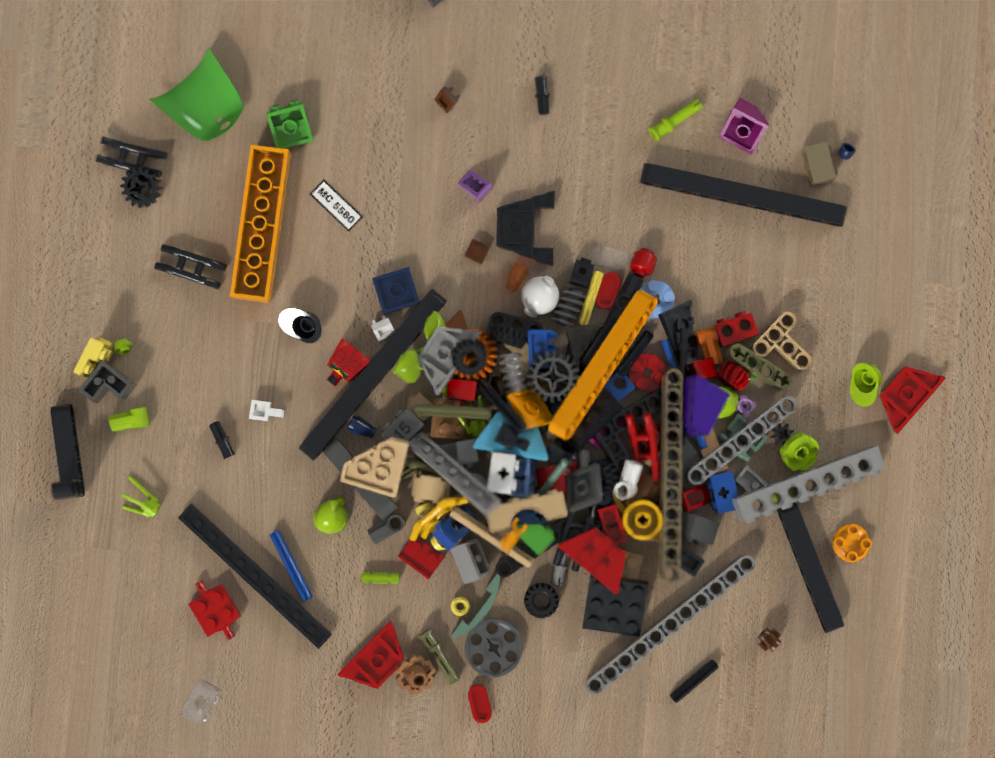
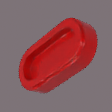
M609 272L602 278L596 297V304L600 309H610L616 300L621 285V278L614 272Z
M475 684L468 691L472 716L476 722L486 723L492 715L488 693L483 685Z

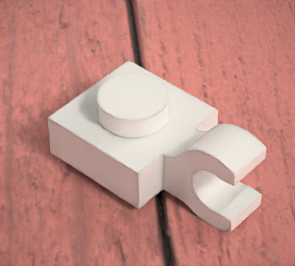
M251 400L249 419L269 421L270 416L284 418L285 410L271 408V402Z

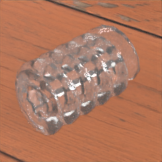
M514 352L498 356L499 358H504L499 362V365L505 366L501 369V372L507 373L502 379L509 381L504 385L505 388H510L506 394L524 391L529 386V384L523 383L527 376L521 375L526 369L519 368L520 365L524 364V361L518 360L522 353Z

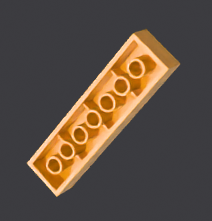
M250 145L230 297L233 299L271 303L291 160L289 149Z

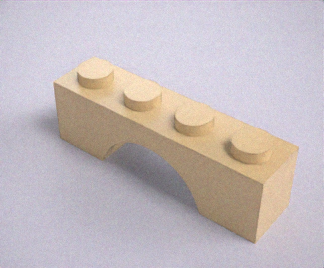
M551 490L546 492L544 496L532 494L527 496L525 500H519V498L510 499L508 503L496 507L486 518L490 533L509 530L513 517L524 510L537 511L543 515L546 521L565 518L568 513L563 492Z

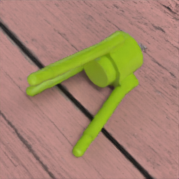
M479 395V396L477 397V398H478V406H479V407H483L482 399H481V396ZM468 401L470 402V407H474L472 401ZM458 418L467 434H471L472 437L480 436L487 427L485 419L470 420V425L468 426L463 418Z
M129 475L128 479L150 500L146 499L143 503L121 493L120 496L141 506L142 510L125 505L122 508L142 514L148 518L150 516L154 518L161 507V504L157 503L159 499L150 494L138 481Z

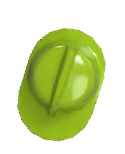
M858 363L853 368L850 394L854 402L859 406H870L876 400L878 387L882 382V374L876 364Z

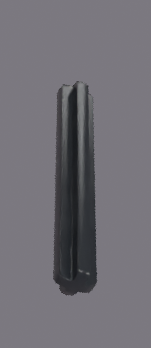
M479 375V380L474 379L477 382L476 386L517 432L522 433L527 428L526 424L484 377Z

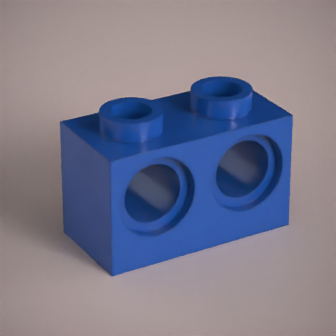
M614 370L604 385V388L618 401L636 388L626 375L621 376L616 370ZM620 378L624 381L622 389H617L614 386L615 379Z

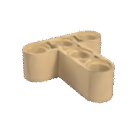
M784 312L778 316L752 344L750 349L761 357L766 356L774 349L794 369L800 371L810 367L812 362L810 355L788 335L797 322L796 316L792 312ZM784 316L791 319L790 326H785L782 323ZM770 330H775L778 333L777 340H772L769 337ZM785 343L791 345V353H786L783 350ZM757 344H762L765 347L763 354H759L756 351ZM799 356L804 357L806 360V364L803 367L797 363Z

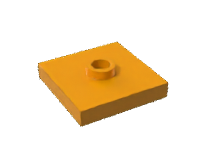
M528 389L510 393L507 396L514 412L526 424L527 428L525 430L548 425L553 419L542 396H536L539 392L538 389L534 392Z

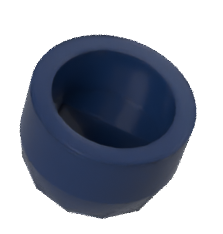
M843 143L839 148V156L844 160L850 159L856 152L855 148L848 143Z

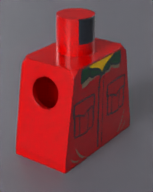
M342 338L327 364L333 372L326 380L335 387L342 378L350 383L365 369L370 360Z

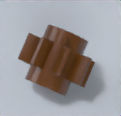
M766 628L757 637L760 640L758 645L764 651L769 649L772 652L781 644L782 641L779 639L781 634L774 628L771 631Z

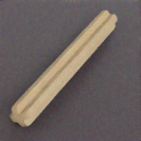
M457 506L450 512L451 517L505 552L501 548L502 536L496 532L490 533L487 526ZM514 546L508 554L528 568L534 562L532 556L517 546Z

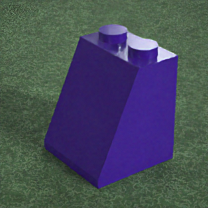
M698 375L684 376L682 428L685 429L684 433L692 437L695 435L701 437V435L709 436L730 394Z

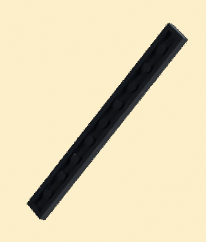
M190 504L178 517L318 649L332 635L330 631L193 504Z

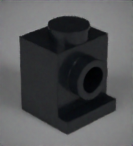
M582 257L580 260L576 259L569 283L587 288L594 265L591 264L592 261ZM580 268H584L586 270V273L584 275L579 273Z

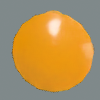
M856 524L844 525L834 534L833 549L843 561L852 563L860 561L867 555L872 546V541L866 530Z

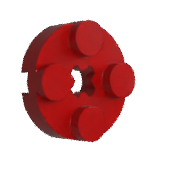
M641 354L628 371V378L638 390L652 392L661 387V377L666 372V366L657 355ZM646 367L653 372L650 374V378L642 375Z

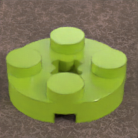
M797 432L781 446L780 454L782 455V461L792 471L807 470L817 460L818 456H816V453L819 450V445L810 435ZM802 449V454L798 455V451Z

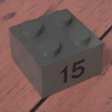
M402 408L394 416L396 420L392 424L387 423L382 428L383 434L381 437L384 440L394 437L409 442L426 425L410 409L404 410Z

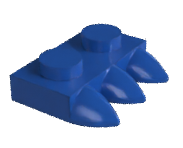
M547 329L527 330L529 366L536 367L532 360L540 361L538 354H542L545 358V351L548 350L549 354H552L553 350H558L556 345L548 343V341L555 339L558 334ZM551 361L545 362L539 369L550 368Z

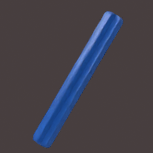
M277 530L271 533L270 537L302 600L307 601L311 599L312 594L280 531Z

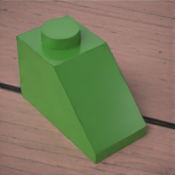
M527 524V530L521 534L520 538L536 554L541 556L556 540L553 537L555 533L547 525L543 527L541 524ZM517 525V528H522L524 525Z

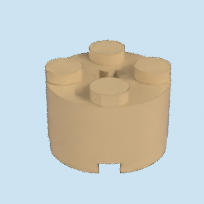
M419 471L414 472L411 492L414 501L425 502V500H433L434 504H438L442 499L450 498L451 484L443 477L424 472L423 475H419Z

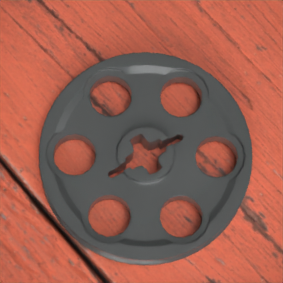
M490 618L480 621L469 631L465 641V655L470 666L476 672L487 677H500L508 674L518 665L522 656L523 645L519 632L512 624L502 619ZM489 623L497 625L498 630L496 633H488L486 627ZM507 631H512L515 634V639L512 642H507L504 639V634ZM474 634H479L482 637V642L478 645L471 642V636ZM487 638H488V639L490 640V642L493 643L494 645H495V644H498V645H499V646L497 647V650H498V653H499V655H500L501 657H499V656L497 655V653H495L494 651H491V652L489 651V649H490V643H489V641L487 640ZM508 651L516 652L517 658L514 661L506 659L505 655ZM476 653H480L483 656V662L480 664H475L472 660L473 655ZM492 662L500 663V671L492 672L490 664Z

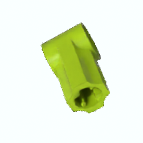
M146 407L131 409L129 412L109 416L112 432L150 426Z

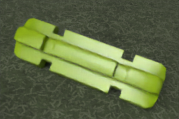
M362 572L361 580L362 583H370L372 581V583L388 584V582L398 584L399 573L373 572V574H370V572Z

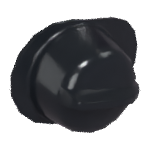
M287 308L280 313L279 325L288 335L305 343H314L321 337L320 320L314 313L304 312L297 308Z

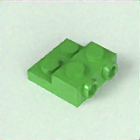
M293 100L287 103L288 106L282 108L280 105L269 107L270 111L266 112V116L276 148L285 149L314 141L303 102L299 103L298 100Z

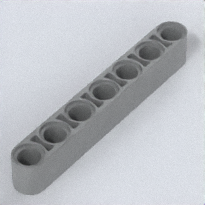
M786 396L778 400L691 467L686 473L687 481L693 485L704 482L797 409L796 399ZM785 400L791 403L792 407L789 411L783 408ZM769 412L775 413V422L768 420L767 415ZM754 424L760 425L761 432L759 434H755L752 431ZM739 435L744 436L746 439L744 446H740L737 443ZM724 447H728L731 451V455L728 458H725L721 453ZM708 459H713L716 463L715 468L712 470L706 466ZM694 470L700 473L698 481L691 479V473Z

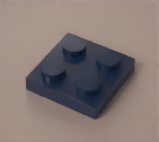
M409 267L372 278L383 315L420 303Z

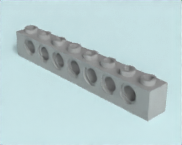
M870 446L732 498V502L739 521L750 523L758 520L757 516L759 515L769 516L774 514L775 509L780 507L784 510L792 507V503L796 501L803 503L810 500L812 495L822 496L827 494V490L834 487L837 490L845 487L846 482H859L863 480L862 476L869 474V477L880 474V470L886 467L878 446ZM861 460L865 464L863 470L859 468V462ZM843 467L847 469V475L845 477L841 474V470ZM826 473L830 476V481L828 483H825L824 481V475ZM808 480L813 484L811 490H808L806 487ZM791 486L795 489L793 497L788 493ZM773 493L777 495L776 503L771 502V495ZM755 500H758L760 503L758 510L753 508Z

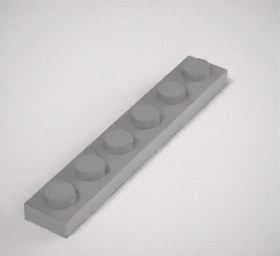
M422 431L409 441V448L486 516L501 504L497 496Z

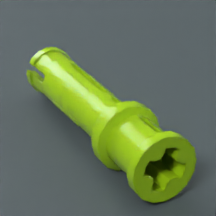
M696 98L670 117H663L661 122L653 127H648L651 137L656 142L660 141V137L668 132H673L675 126L703 109L702 104H698L699 100Z

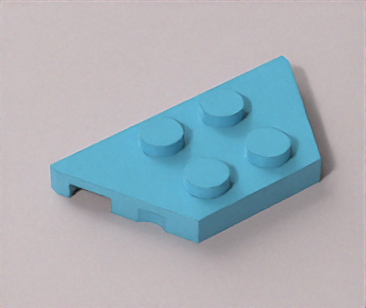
M499 412L495 414L473 445L475 449L543 461L548 459L538 427L524 430L518 436L531 441L526 452L515 446L509 450L494 442L503 423L511 426Z

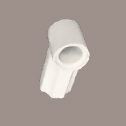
M626 460L620 481L614 487V494L618 499L623 500L636 496L638 492L637 483L643 468L641 463ZM624 486L628 489L627 494L624 492Z

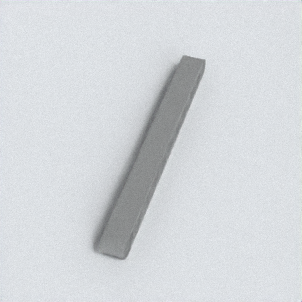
M748 555L737 557L586 679L587 690L592 694L602 692L752 572L756 565L754 558ZM745 558H748L750 561V566L747 569H743L741 566V561ZM730 570H733L735 573V578L732 581L726 579V573ZM715 582L720 585V590L717 593L711 591V585ZM698 595H704L705 602L702 605L696 604L695 599ZM683 607H689L690 614L687 617H682L680 614ZM668 619H674L675 626L672 629H667L665 626ZM653 631L660 633V638L657 641L650 639V634ZM638 643L645 645V650L642 653L635 651V646ZM623 655L630 657V662L627 665L620 664V658ZM609 667L615 669V674L612 677H606L604 674L605 670ZM595 679L598 680L600 686L597 689H591L589 687L590 682Z

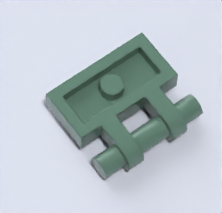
M737 413L726 427L731 434L727 437L724 433H721L718 439L723 444L750 422ZM754 425L752 426V431L755 434H759L761 432ZM739 435L737 438L740 439L745 445V437ZM763 435L736 457L748 462L752 458L747 453L749 448L757 452L768 437Z

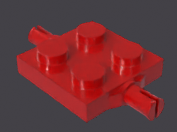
M202 580L197 582L195 585L201 594L188 605L205 634L209 637L215 632L223 630L227 639H232L235 635L229 626L242 616L223 584H220L213 589L207 590Z

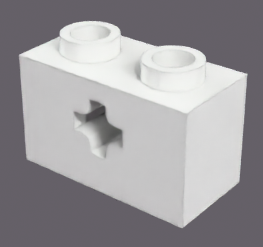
M492 452L488 490L493 493L512 495V491H516L517 479H514V472H518L520 461L516 460V455ZM503 468L509 473V476H505V479H502V476L499 475Z

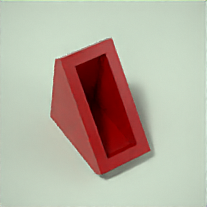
M713 358L695 361L688 365L691 375H698L705 380L718 376Z
M450 379L446 398L474 401L477 382Z
M702 484L681 492V507L684 512L710 503L711 498L706 485Z

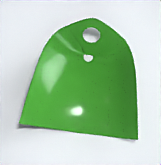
M209 47L200 64L182 82L170 91L158 97L148 99L183 129L202 141H209L230 130L243 111L242 100ZM222 117L223 119L218 123L217 118ZM230 122L228 127L220 130L223 124Z

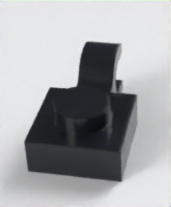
M505 423L502 424L494 439V442L509 450L515 446L524 452L527 451L531 441L525 438L518 437L520 433Z

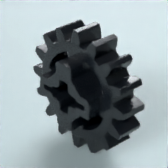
M140 166L139 169L134 167L132 171L125 172L127 176L121 178L125 182L120 185V187L125 189L121 194L127 195L125 201L131 200V206H135L138 203V208H142L144 205L149 207L151 203L157 202L156 198L161 197V194L158 193L159 190L163 189V187L158 186L161 179L157 180L155 178L158 175L157 173L151 174L152 168L145 170L144 166ZM140 185H147L143 189H136Z

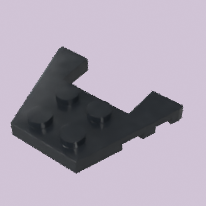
M555 191L498 207L496 247L553 266L554 248H536L533 246L534 209H554Z

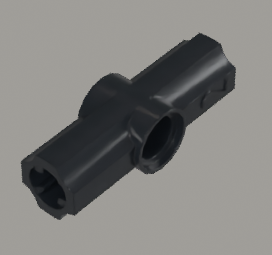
M628 274L603 324L604 326L611 316L619 319L625 308L619 305V299L626 298L630 302L644 280L633 274Z

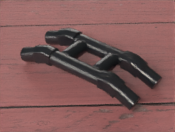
M102 136L101 144L121 150L118 160L97 154L95 162L132 171L134 167L139 169L140 166H144L146 156L166 159L167 152ZM128 151L139 154L136 165L125 162ZM152 168L151 174L157 173L156 177L161 178L163 172Z
M162 244V252L178 256L179 259L176 267L156 262L154 266L156 270L219 290L220 282L201 276L204 265L225 272L227 264ZM186 259L197 262L194 273L183 270Z
M596 504L589 506L585 523L574 520L576 511L567 512L568 515L566 516L558 545L570 540L568 537L571 528L582 530V534L591 530L597 510ZM558 547L553 560V565L560 566L564 554ZM573 561L571 570L578 572L580 565Z

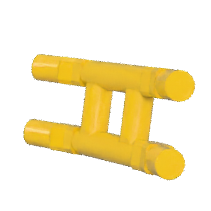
M464 496L442 499L430 512L414 524L409 539L416 541L419 533H421L420 538L426 540L433 527L452 511L455 506L469 503L470 501Z

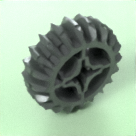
M547 350L545 351V358L542 354H538L540 361L532 360L536 367L530 365L528 368L534 371L527 374V377L533 378V380L528 381V384H535L531 391L534 392L538 389L539 392L536 396L540 397L543 393L545 395L544 401L547 400L548 396H551V402H554L555 396H557L558 401L561 402V395L563 394L567 398L569 395L567 391L572 392L573 388L571 386H577V382L573 380L580 378V375L574 374L579 371V368H572L576 361L573 360L569 363L570 355H567L565 359L562 358L563 351L560 352L559 356H556V350H553L552 356H550ZM551 361L549 371L538 372L542 364ZM557 361L567 367L569 374L558 370ZM553 366L555 375H559V378L555 379L554 385L552 377H548V374L551 375L553 371ZM538 378L549 382L550 391L542 387ZM569 380L565 388L556 391L557 382Z

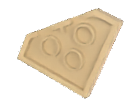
M390 437L344 463L340 481L396 498L410 442Z

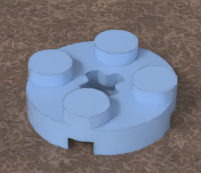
M652 280L643 284L639 289L650 295L659 296L660 303H657L649 317L650 319H658V314L673 308L675 295L666 283Z

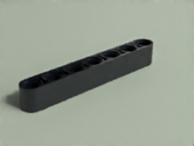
M794 502L792 507L784 510L780 507L777 509V512L825 633L844 627V622L799 507Z

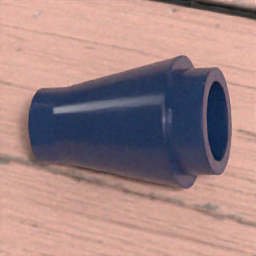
M354 415L347 427L353 434L372 439L377 431V428L373 427L363 418Z

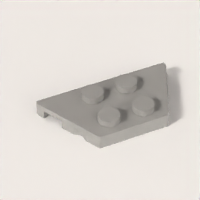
M437 327L418 356L419 364L425 371V375L430 380L437 395L442 393L456 372L451 362L453 347H456V343H461L464 339L477 340L481 334L480 332ZM470 350L465 351V352L463 353V355H462V361L464 360V358L466 357V355L468 354V352H469Z

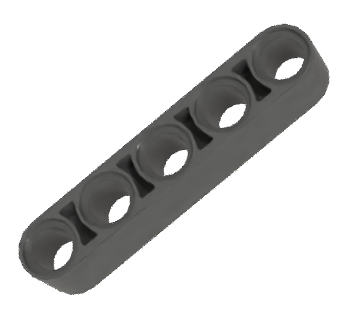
M337 438L322 450L341 474L344 463L354 457ZM352 485L382 520L386 519L398 508L389 496Z

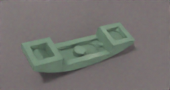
M496 574L486 587V590L491 595L471 622L467 623L462 619L451 634L452 638H457L467 633L485 617L497 596L500 575Z

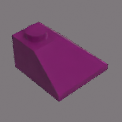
M739 97L718 137L752 155L769 123L757 106Z

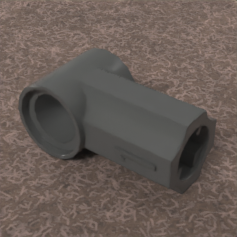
M393 514L367 531L371 540L376 545L402 530L406 525V520L401 514ZM395 517L401 520L399 528H395L392 525V519Z

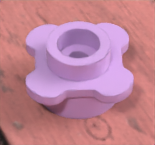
M741 395L736 411H739L744 418L750 416L752 409L756 408V403L748 399L746 395Z

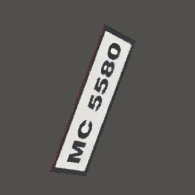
M324 179L310 193L347 231H350L363 218Z

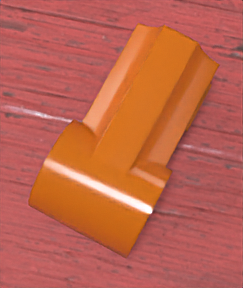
M715 327L695 331L704 359L713 358L715 365L723 363Z

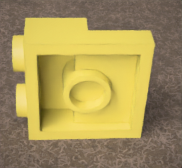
M90 337L73 372L83 377H89L97 367V362L100 363L102 360L108 362L112 357V342L101 337H97V339Z

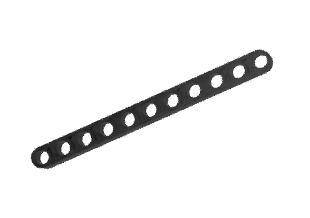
M644 163L640 183L648 186L838 227L844 225L847 207L840 204L650 163Z
M434 289L427 293L304 440L299 450L313 461L321 454L322 450L326 448L398 362L400 355L404 354L423 332L425 322L432 314V311L439 313L447 302L444 297Z

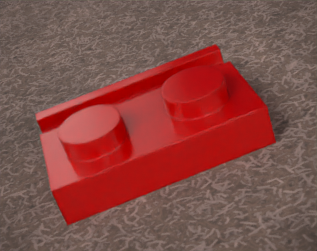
M419 537L416 541L409 540L398 555L401 560L428 580L445 558L444 555Z

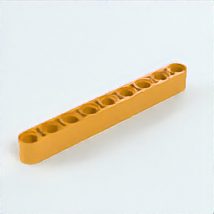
M638 290L580 376L576 383L577 386L573 387L572 392L569 393L551 420L548 428L550 432L564 440H568L572 436L654 311L658 302L657 297L642 290Z

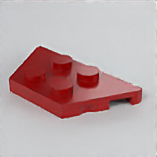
M905 366L880 393L879 397L896 434L904 428L946 379L944 376Z
M594 528L557 546L615 595L618 593L627 552L599 529Z
M390 621L337 675L378 689L397 670L396 668L400 661L404 659L393 623Z

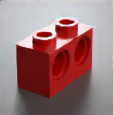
M745 311L734 314L735 318L731 320L725 317L716 321L717 324L714 327L717 331L720 348L759 334L752 313L746 314ZM740 321L748 322V330L740 328ZM722 327H728L731 330L729 337H725L722 334Z
M612 504L597 509L604 534L617 545L627 542L617 505Z

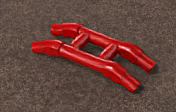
M649 412L643 414L647 433L638 434L636 421H634L633 415L629 413L625 415L631 439L633 460L641 463V465H643L641 460H651L652 481H660L661 463L655 433L656 427ZM639 441H649L650 452L640 453ZM642 468V471H641V474H640V477H639L638 482H642L643 468Z

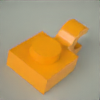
M518 518L514 519L512 523L513 531L510 534L506 533L501 540V548L508 554L528 527L527 524H524L522 528H517Z

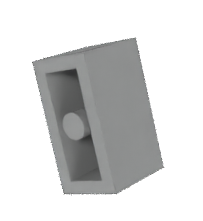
M478 537L450 549L464 584L492 574Z

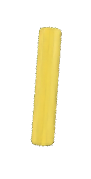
M600 271L593 272L586 294L587 297L578 320L580 325L587 326L604 275Z

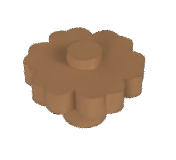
M412 654L408 660L402 659L396 668L399 673L396 676V680L400 688L407 689L410 694H420L423 688L429 689L434 682L433 674L435 673V668L429 659L424 660L420 654Z

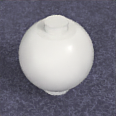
M534 277L524 284L521 291V300L525 306L523 311L526 315L536 318L538 314L543 315L551 312L558 304L559 290L551 277Z

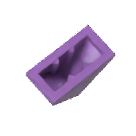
M472 170L458 182L478 203L492 190V185Z

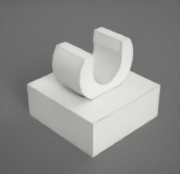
M384 315L381 316L383 320L377 323L375 319L372 320L373 325L371 327L378 341L395 333L389 318H386Z

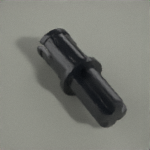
M545 76L535 78V98H537L539 115L549 114L548 97L550 94L547 91V77Z
M220 421L211 423L209 427L216 440L215 444H218L223 455V459L235 455L228 441L229 436H226Z

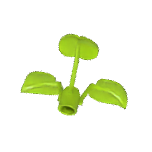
M432 311V314L425 322L424 332L428 341L438 326L445 327L442 317L436 311ZM424 347L417 350H407L404 354H401L393 373L409 383L416 382L419 378L420 370H423L418 361V353ZM454 373L451 379H458V375ZM448 384L442 391L445 397L447 396Z

